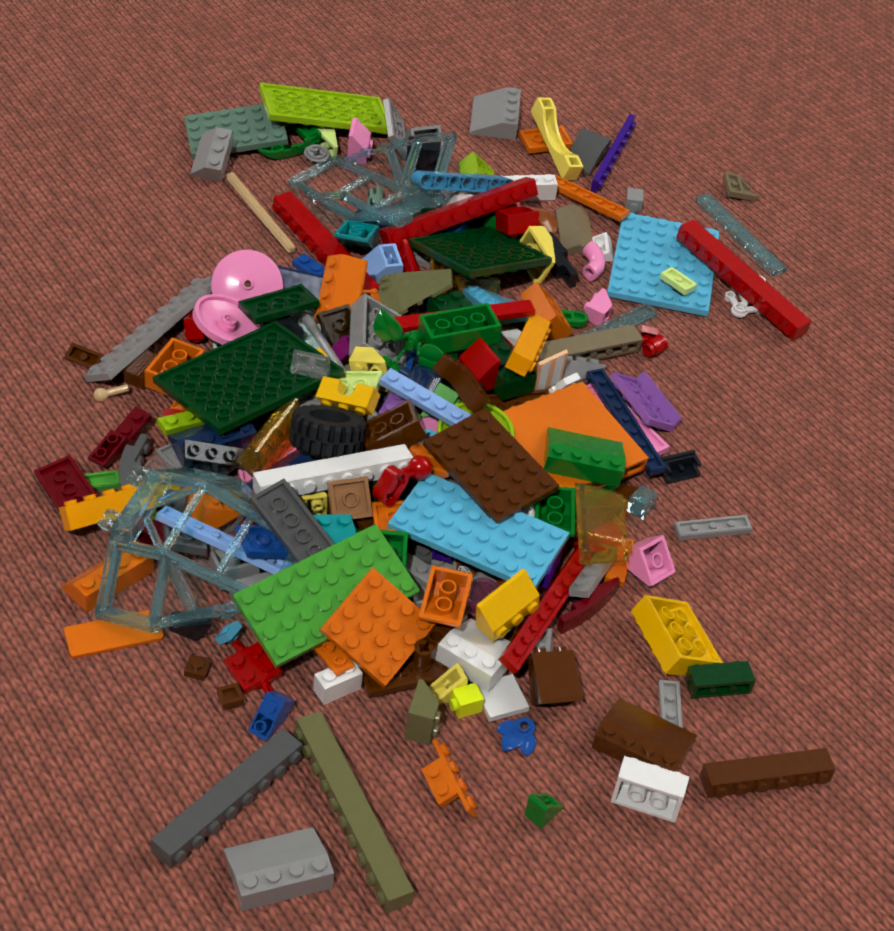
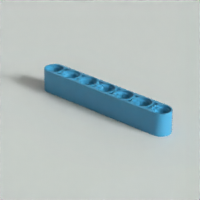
M420 170L415 171L411 176V181L414 185L431 190L485 192L513 182L512 179L501 175Z

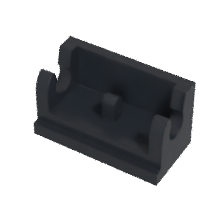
M695 450L661 457L667 467V471L660 475L666 484L700 477L701 473L697 466L700 467L702 464L695 454Z

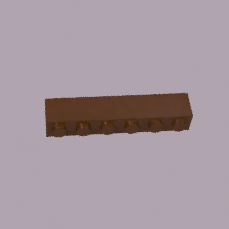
M827 748L704 763L700 779L707 798H722L734 794L743 795L749 792H765L772 789L783 790L794 786L804 787L809 784H826L831 781L836 769Z

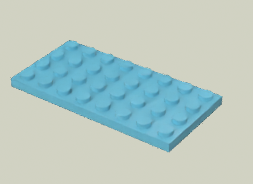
M430 474L429 477L417 483L388 522V529L408 532V538L506 581L524 568L536 588L567 542L570 534L565 530L523 512L516 513L506 521L496 524L459 485L434 474Z

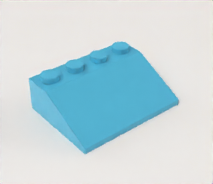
M469 285L468 288L462 289V293L473 305L514 302L512 299L483 289L478 285ZM529 317L498 321L500 324L525 322Z

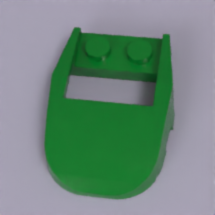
M284 122L286 133L294 129L304 139V142L299 145L297 143L291 145V148H288L286 145H276L268 148H258L257 150L269 158H289L303 153L306 147L321 141V132L314 125L305 126L298 123L289 124Z

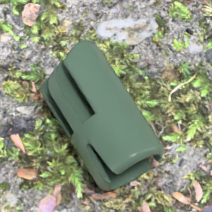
M376 186V189L374 187L370 188V191L367 190V207L379 209V211L383 210V188L381 186Z

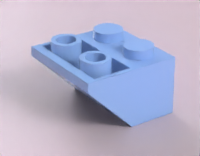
M395 243L378 245L362 258L368 261L366 272L377 283L386 274L391 275L403 272V263Z

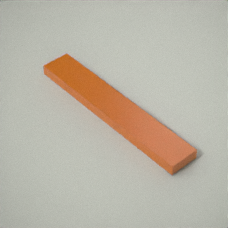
M555 175L558 183L557 192L619 222L630 216L629 209Z

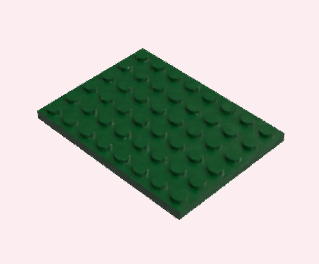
M274 321L152 377L154 384L217 434L222 435L319 388L323 376L335 379L343 376L344 369L280 323Z

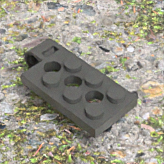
M166 488L162 509L168 506L192 517L189 510L184 508L186 491ZM163 523L165 550L189 553L193 556H205L207 551V544Z

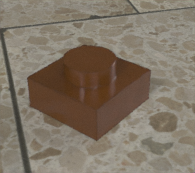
M191 654L184 668V676L205 681L211 667V659Z
M238 683L217 688V696L223 710L244 705V698Z

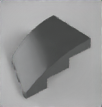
M585 128L580 131L570 152L579 156L586 176L589 177L594 172L596 164L603 157V153L610 145L611 139Z

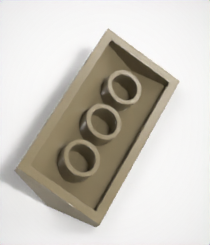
M575 204L556 209L560 243L567 249L569 254H582L584 247L593 241L588 210Z

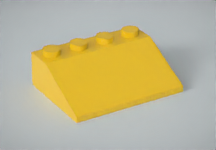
M644 595L631 610L635 622L639 625L644 638L649 643L652 653L656 656L665 674L682 676L686 675L688 666L723 663L688 602Z

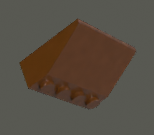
M619 698L597 729L592 748L620 762H623V758L626 756L636 758L648 764L658 765L670 771L679 772L697 735Z

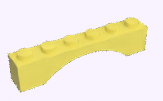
M537 97L531 113L559 174L566 180H577L583 165L579 156L570 152L562 141L557 124L556 107L551 98Z

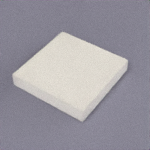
M513 674L501 677L489 692L478 686L484 697L483 710L489 722L529 711V705Z

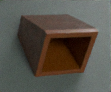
M566 646L554 647V651L546 652V648L533 649V653H530L527 657L531 706L583 701L574 651L567 650Z

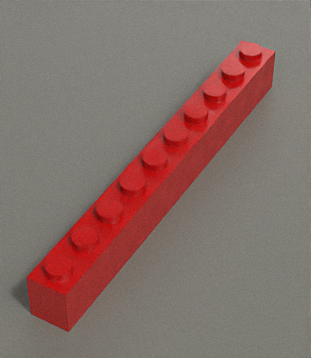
M524 177L381 228L379 232L382 244L395 243L398 246L402 239L408 240V238L426 236L537 196L539 194L534 178Z
M291 191L274 196L272 204L274 213L287 224L290 230L298 236L299 240L307 246L308 250L324 266H326L327 256L338 254L351 256ZM366 272L363 290L378 289L379 285Z
M695 219L680 225L676 238L792 341L807 333L812 321Z

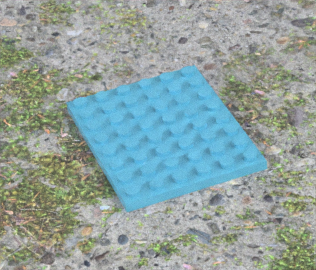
M630 212V216L621 221L607 294L612 298L707 317L714 271L676 238L680 225L683 223L637 215ZM705 228L715 238H719L718 230ZM673 267L697 283L696 290L683 295L660 279V274Z

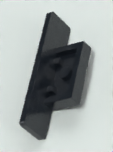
M192 440L183 441V458L193 461V468L200 469L201 472L214 471L220 475H228L236 468L249 470L257 468L256 451Z

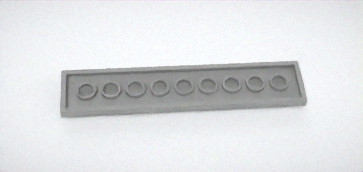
M212 276L204 279L196 278L190 282L191 285L181 289L178 296L171 298L167 305L158 309L157 314L147 318L145 324L138 326L133 334L124 338L123 343L116 345L112 348L113 351L110 354L103 356L99 364L91 366L88 369L89 372L84 375L87 382L114 378L190 312L198 299L212 292Z

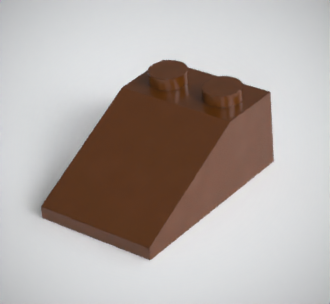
M411 399L366 421L364 444L367 450L402 444L411 446L427 438L421 416Z

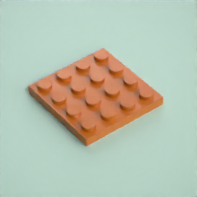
M372 567L318 631L378 684L385 687L414 652L417 641L426 637L436 623L418 619L420 608Z

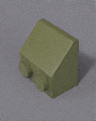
M422 679L418 680L408 711L404 739L430 745L432 737H437L441 712L438 711L439 701Z

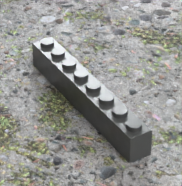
M285 729L280 730L151 838V852L170 869L176 864L182 863L193 849H198L204 843L208 836L217 833L222 824L227 820H232L243 806H248L257 794L266 791L270 783L276 778H281L292 764L296 765L302 758V743Z

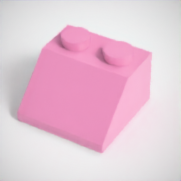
M353 117L348 139L347 162L366 165L367 158L370 159L371 149L373 148L371 132L356 117Z
M664 535L644 538L622 551L628 570L648 586H653L676 572Z

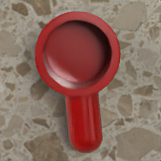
M646 334L642 336L643 341L641 345L644 344L642 351L645 356H656L668 349V342L663 335L658 334L652 337Z

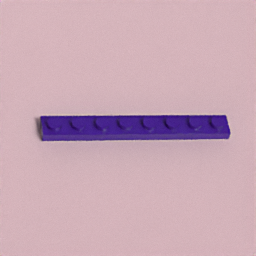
M629 114L592 179L591 192L596 194L599 189H602L604 180H607L609 172L612 171L614 163L616 164L618 155H621L623 147L626 146L632 131L635 130L637 122L634 121L636 115Z

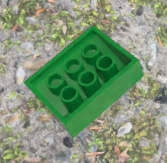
M548 427L543 468L547 473L619 487L625 472L623 443Z

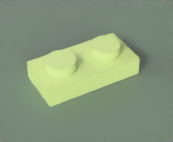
M673 267L660 274V279L683 295L696 290L697 283Z

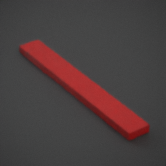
M530 299L490 304L498 320L535 316L536 312ZM434 312L394 318L401 325L403 333H407L412 330H418L419 315Z

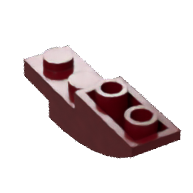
M135 406L115 431L111 429L88 456V460L104 468L121 458L126 444L135 445L141 431L152 419L151 414Z

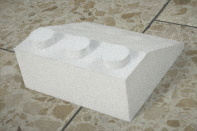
M470 618L462 623L460 628L456 627L449 631L439 642L436 660L448 668H451L457 662L460 663L468 680L489 692L508 670L498 659L510 641L503 637L492 642L476 627V621Z

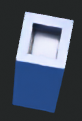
M278 691L266 692L248 732L267 742L285 722L295 701Z

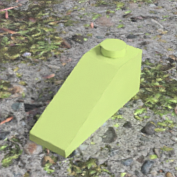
M315 126L321 132V141L317 144L326 147L330 152V157L334 161L337 160L338 145L335 128Z

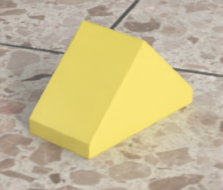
M457 662L428 687L439 701V705L449 702L452 689L467 685L468 678L461 664Z

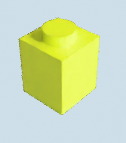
M476 683L452 689L449 706L452 711H455L458 719L482 712L484 697Z

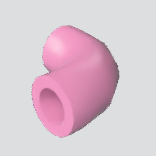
M591 241L582 250V254L589 261V264L583 267V274L589 281L597 279L604 272L606 263L603 251L594 241Z

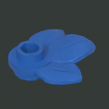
M521 717L516 721L506 720L496 729L498 733L504 735L501 741L503 752L511 751L518 747L526 757L533 752L536 746V739L533 735L535 724L530 718ZM523 724L528 726L527 729H521L520 727Z

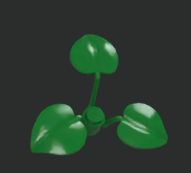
M381 308L373 323L375 334L384 341L392 339L396 342L404 339L405 348L394 361L388 356H381L386 362L387 371L391 368L398 372L401 368L396 364L407 350L411 351L416 348L417 355L420 356L418 363L433 369V366L444 354L442 350L433 344L422 345L423 335L418 330H412L410 333L407 332L403 335V329L399 322Z

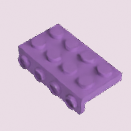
M617 372L611 374L610 378L614 382L613 385L621 391L622 397L631 404V409L641 417V422L645 426H652L658 430L663 429L672 432L681 421L680 414L646 372H642L637 378Z

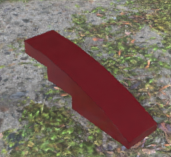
M616 577L597 585L589 598H582L572 603L570 612L559 616L557 625L559 633L563 634L578 627L599 612L617 593L620 579Z

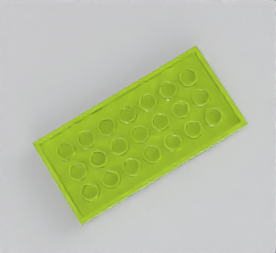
M259 83L258 88L268 119L273 122L281 121L289 124L298 123L305 126L315 125L321 128L332 127L350 130L353 117H356L370 132L382 135L388 134L385 109L380 97Z

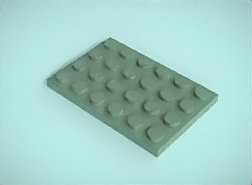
M264 104L184 116L192 159H195L201 135L216 127L233 130L234 143L231 153L288 144L284 122L269 120Z

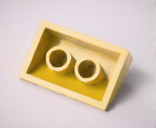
M524 568L476 605V627L492 642L498 638H503L511 627L518 626L526 615L534 613L539 607L540 594Z

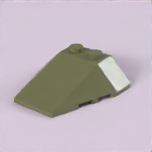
M441 269L386 274L379 279L380 301L398 314L403 315L408 312L407 308L417 303L419 306L423 304V299L431 295L434 298L452 288V270Z

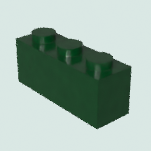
M749 661L705 665L695 664L688 666L685 675V682L691 699L751 694L756 681Z

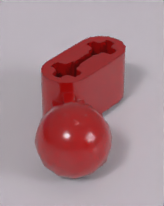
M418 455L410 459L407 467L400 469L395 465L388 466L374 486L373 496L383 504L392 506L405 489L409 478L424 480L429 477L432 472L431 461L425 456Z

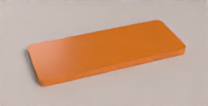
M154 609L64 628L69 654L73 659L157 642L164 638L157 611Z

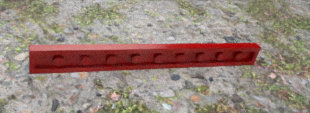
M582 544L573 551L539 600L538 609L534 613L529 614L498 660L512 674H515L531 653L568 598V589L593 556Z

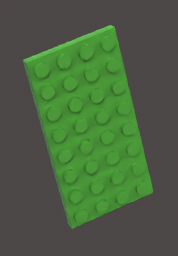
M375 524L233 594L232 600L276 669L330 641L318 630L372 567L408 599L418 595L420 589Z

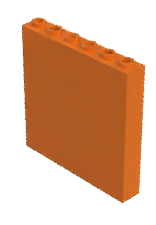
M583 381L503 411L513 424L514 438L542 467L544 466L548 427L622 442L625 453V472L622 479L643 471L649 459ZM548 473L560 485L559 487L575 488V499L607 486L596 482Z

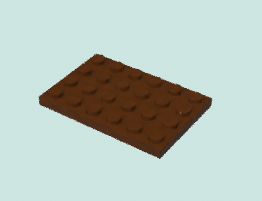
M486 408L429 437L423 442V446L496 524L506 521L516 513L525 510L559 490L560 485Z

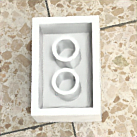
M624 756L611 803L675 823L684 799L689 776L661 768L658 765L639 761L636 758Z

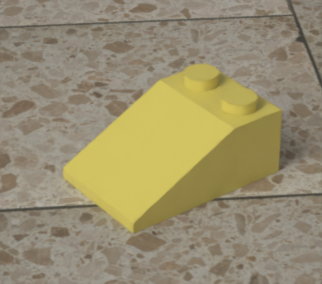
M529 226L520 242L552 257L550 265H544L542 268L532 267L530 270H526L533 282L537 281L541 285L556 263L553 239L545 226Z

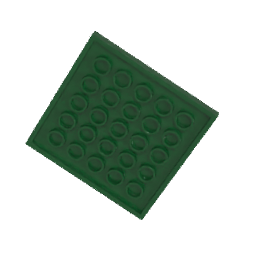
M490 226L408 238L410 246L415 251L424 253L425 256L431 257L434 261L444 264L445 267L455 270L456 273L464 275L467 279H476V277L480 276L489 277L491 274L502 275L504 272H517V270L521 269L530 270L532 267L542 268L544 265H550L552 262V257L512 237H508V235Z

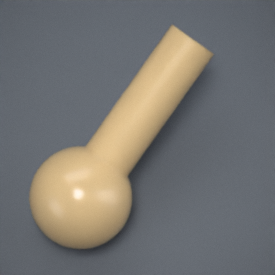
M128 384L107 390L105 388H97L93 396L97 401H105L110 396L130 390Z

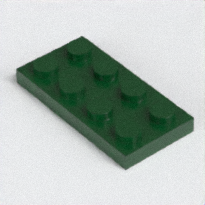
M302 284L238 301V308L255 325L319 307V299Z

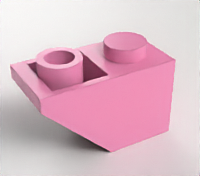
M602 288L598 293H595L592 300L586 302L583 311L588 315V321L600 327L609 320L612 310V303L606 289Z

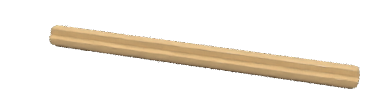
M227 173L226 179L286 251L290 254L295 252V244L235 173Z

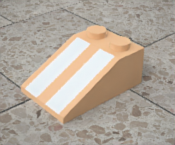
M567 349L538 362L534 366L533 371L537 374L534 390L549 389L562 380L568 356Z

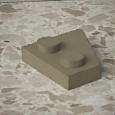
M724 173L723 181L727 196L756 202L758 195L752 194L749 191L751 187L744 182L740 175Z

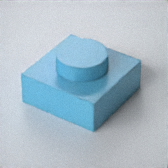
M238 621L226 625L214 639L219 645L226 642L231 643L239 636L238 631L243 626Z

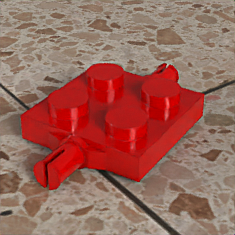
M239 639L234 640L232 646L237 652L225 658L224 664L236 683H238L242 692L246 694L261 688L265 694L268 691H274L270 683L282 676L281 668L275 669L259 642L244 648Z

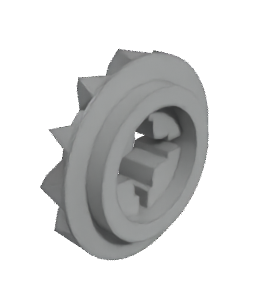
M314 144L305 148L304 156L306 160H310L311 163L315 162L318 165L319 162L324 164L325 161L329 160L330 152L326 147Z

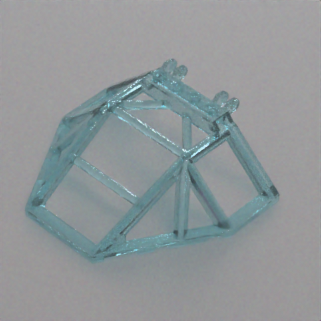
M456 132L415 135L412 140L406 141L403 138L380 144V148L372 149L367 147L360 149V153L340 157V154L335 155L289 178L288 183L289 186L309 201L346 220L357 222L377 221L381 225L404 227L406 223L413 221L412 214L420 213L422 208H436L439 204L446 202L447 199L443 194L439 193L440 190L423 189L416 185H410L423 143L443 141L435 171H447L457 139ZM411 145L404 170L402 171L395 149ZM385 152L395 180L357 164L355 159ZM335 164L363 176L335 192H318L303 183V181ZM372 180L397 192L371 206L351 195L349 191ZM404 196V198L401 199L400 201H398V202H396V203H394V204L388 205L389 203L395 201L396 199H398V198ZM334 199H341L362 211L356 214L335 202Z
M135 466L132 470L135 475H129L127 483L138 488L121 514L116 510H106L104 513L106 520L100 519L97 523L98 527L104 531L111 532L95 608L96 619L154 633L161 631L160 628L170 626L177 628L196 622L207 621L210 618L221 617V619L236 616V613H240L234 602L199 609L181 569L233 594L249 587L223 575L253 522L273 533L250 503V497L256 494L255 491L241 478L190 467L148 470L143 466ZM171 485L184 487L165 495ZM205 492L247 517L216 570H212L170 550ZM195 493L163 544L150 518L157 507ZM144 526L154 546L135 542ZM122 552L159 560L149 616L112 607ZM290 554L286 557L279 571L296 564ZM171 578L186 612L163 616Z

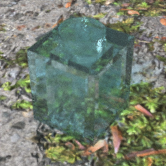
M641 485L630 497L627 511L643 520L655 507L658 493Z

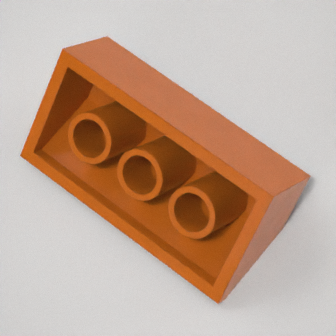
M344 254L327 256L319 294V307L316 308L314 318L315 321L318 322L316 318L318 313L349 304L351 307L361 297L368 261Z
M141 543L128 545L61 585V588L88 613L154 572L153 554Z

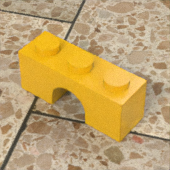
M323 376L315 396L319 400L320 405L344 408L360 416H365V414L373 416L380 398V394L375 387L357 383L355 390L351 394L344 395L347 387L341 380Z

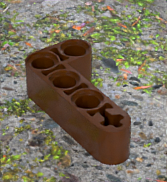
M444 353L433 366V370L438 375L451 383L466 407L473 413L484 409L491 399L472 372L455 358Z
M468 605L466 606L462 623L468 620ZM436 623L426 637L418 640L415 644L414 665L419 668L429 667L436 660L439 642L449 631L456 627Z

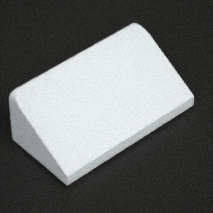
M605 232L592 237L593 241L603 251L605 260L613 261L612 242L608 233Z

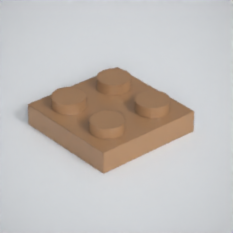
M368 476L327 482L331 514H351L352 519L373 516Z

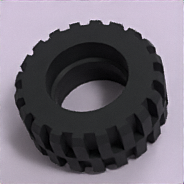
M315 404L303 405L298 407L292 414L289 441L298 451H303L305 454H311L315 457H324L325 459L360 453L363 449L367 425L364 418L359 414L347 411L344 408Z

